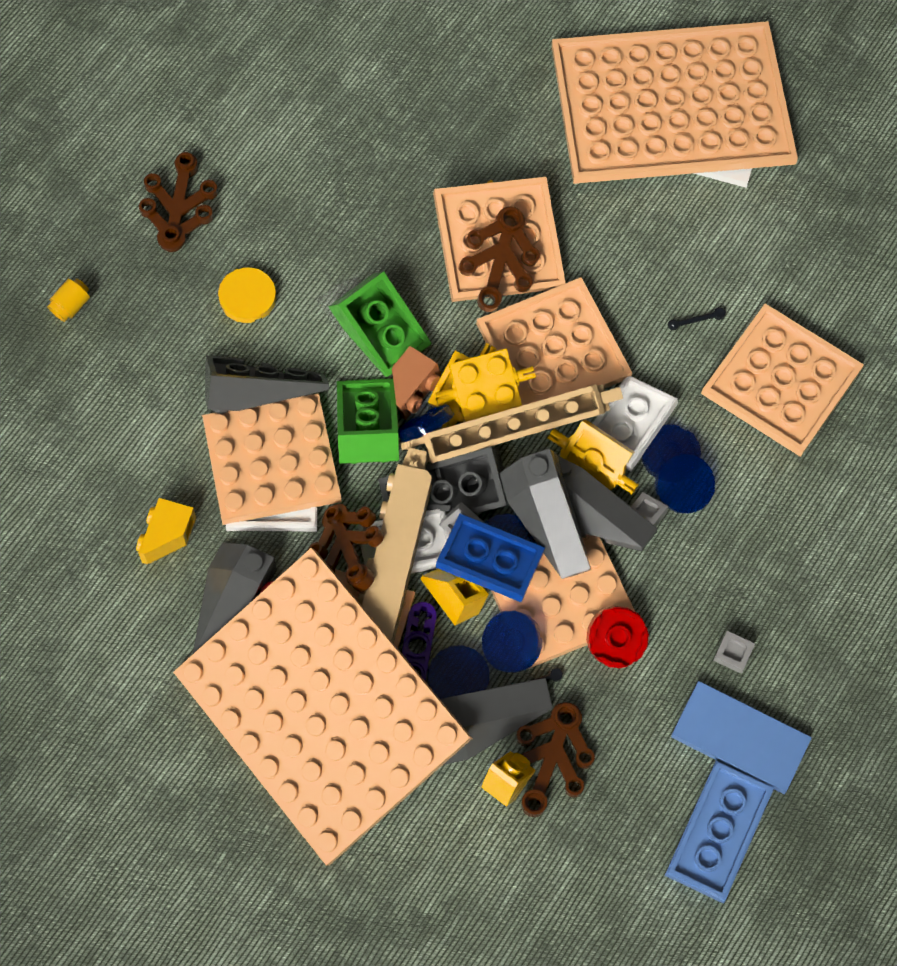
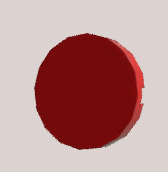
M612 606L602 609L592 618L587 628L586 641L589 651L597 661L608 667L624 668L633 662H637L643 656L648 645L649 634L643 619L638 613L627 607Z

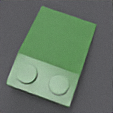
M384 271L370 275L328 306L344 331L385 377L392 374L393 365L409 346L422 352L432 344Z
M393 379L337 381L339 464L399 461L398 418Z

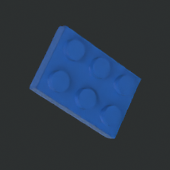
M460 513L437 559L436 568L522 603L544 554L545 547Z

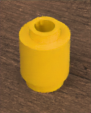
M77 278L74 281L67 279L50 298L51 303L47 308L63 322L68 318L72 319L90 299L87 293L89 288Z

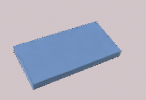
M700 681L697 682L671 735V738L773 786L774 790L784 795L812 738Z
M716 760L665 876L724 904L774 787Z

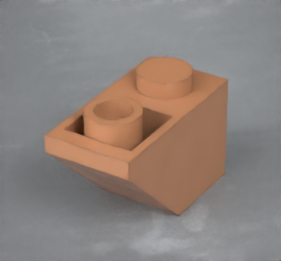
M411 346L407 348L392 367L396 405L403 419L407 420L411 414L416 413L420 409L424 397L429 391H434L442 376L439 366L435 361Z

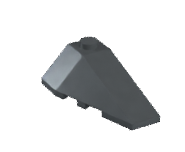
M206 355L205 401L207 409H211L216 413L224 414L228 411H240L329 390L326 374L296 368H287L285 372H281L268 363L262 362L261 366L254 367L244 365L245 359Z
M488 447L426 465L425 470L432 477V490L427 510L439 509L440 511L450 512L462 502L473 513H482L508 505L499 475L504 470L498 448ZM389 476L378 479L383 501L388 502L390 491H386Z
M549 448L522 457L500 472L499 475L507 502L535 542L545 547L544 554L561 579L592 570L557 454Z
M558 456L581 536L586 538L588 534L604 538V541L608 544L642 551L657 533V528L586 470Z
M222 543L208 568L193 654L260 594L262 587L271 581L277 570L275 557L246 544Z
M546 678L440 699L473 738L443 765L470 759L551 710L552 704Z

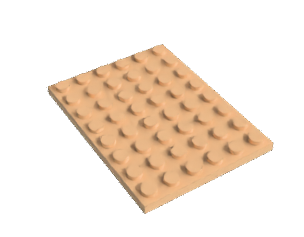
M769 21L552 39V52L573 184L796 165L798 156Z
M310 548L174 671L177 678L325 865H331L473 739L313 548Z

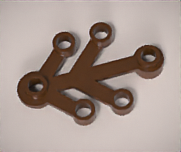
M188 152L179 154L174 162L178 176L173 199L162 187L159 175L151 173L144 178L145 189L153 193L169 212V221L167 223L159 215L156 203L151 198L142 199L139 203V210L141 215L148 218L159 231L157 234L158 244L168 252L180 250L185 244L187 234L202 224H209L213 220L211 207L200 204L207 199L211 200L217 196L218 189L214 181H203L200 185V190L185 199L189 178L198 171L196 157ZM184 161H190L188 164H182ZM151 181H157V182H158V183H157L156 185H154V186L148 185ZM208 187L213 188L211 192H205L204 190ZM145 206H152L150 210L143 209ZM197 207L195 216L180 224L182 216ZM202 212L209 213L206 217L199 216ZM172 234L176 235V236H175L174 238H172V239H168V238H167L168 235H172Z
M509 206L501 209L496 217V222L479 231L472 230L466 238L467 246L470 249L477 250L482 247L484 240L501 233L497 244L472 257H464L459 264L460 273L464 276H471L479 266L494 259L487 287L480 291L477 298L478 306L485 312L495 311L502 301V295L498 288L505 263L515 278L514 286L517 291L527 292L533 284L532 277L524 271L510 247L513 236L523 251L521 260L527 266L535 265L540 258L539 250L532 246L522 229L525 225V217L516 207ZM505 219H513L515 225L510 226L506 224ZM477 236L480 239V243L474 244L470 237ZM526 253H533L535 259L529 260L526 257ZM468 262L472 264L473 269L466 270L463 264ZM519 280H527L528 286H521ZM490 297L493 300V304H485L484 298Z
M339 503L330 506L325 511L322 519V525L325 527L319 542L311 544L308 550L310 548L315 549L323 560L327 557L325 562L334 573L343 553L348 566L346 572L347 582L356 591L362 592L372 585L375 575L365 564H361L353 543L369 544L371 547H377L382 543L384 533L377 526H371L376 520V514L369 507H362L357 512H349V509L344 504ZM349 524H360L367 529L365 531L348 530L347 527ZM335 534L336 539L328 555L327 548Z
M559 703L553 708L551 718L532 726H522L517 731V742L524 747L532 745L535 737L554 731L550 742L521 754L530 761V765L544 759L533 790L527 791L521 802L523 812L530 817H539L546 810L547 798L545 792L556 763L566 782V794L576 798L583 793L584 782L581 778L577 777L563 748L566 735L577 752L575 762L580 768H590L594 763L595 755L587 747L578 729L582 721V714L579 708L572 703ZM563 714H568L572 721L570 723H563L560 717ZM522 732H529L532 738L528 741L522 740L520 737ZM585 753L590 756L591 760L588 763H583L579 756ZM572 782L578 783L580 790L572 792L569 789V784ZM536 800L539 802L540 807L537 810H532L529 808L528 802Z

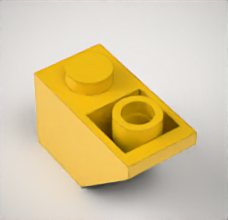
M162 498L158 499L156 507L152 506L149 510L147 531L145 534L140 535L137 542L136 551H138L142 563L150 564L187 545L196 521L193 507Z
M441 569L433 570L421 577V581L454 625H458L478 615L489 595L484 587Z
M510 751L492 763L481 788L507 807L516 800L536 770L530 766V761L526 757Z

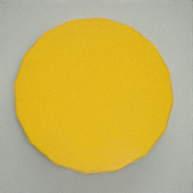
M245 267L236 269L225 276L220 283L218 297L220 306L229 318L236 322L252 323L261 317L263 319L272 311L276 301V290L274 282L268 274L256 268Z

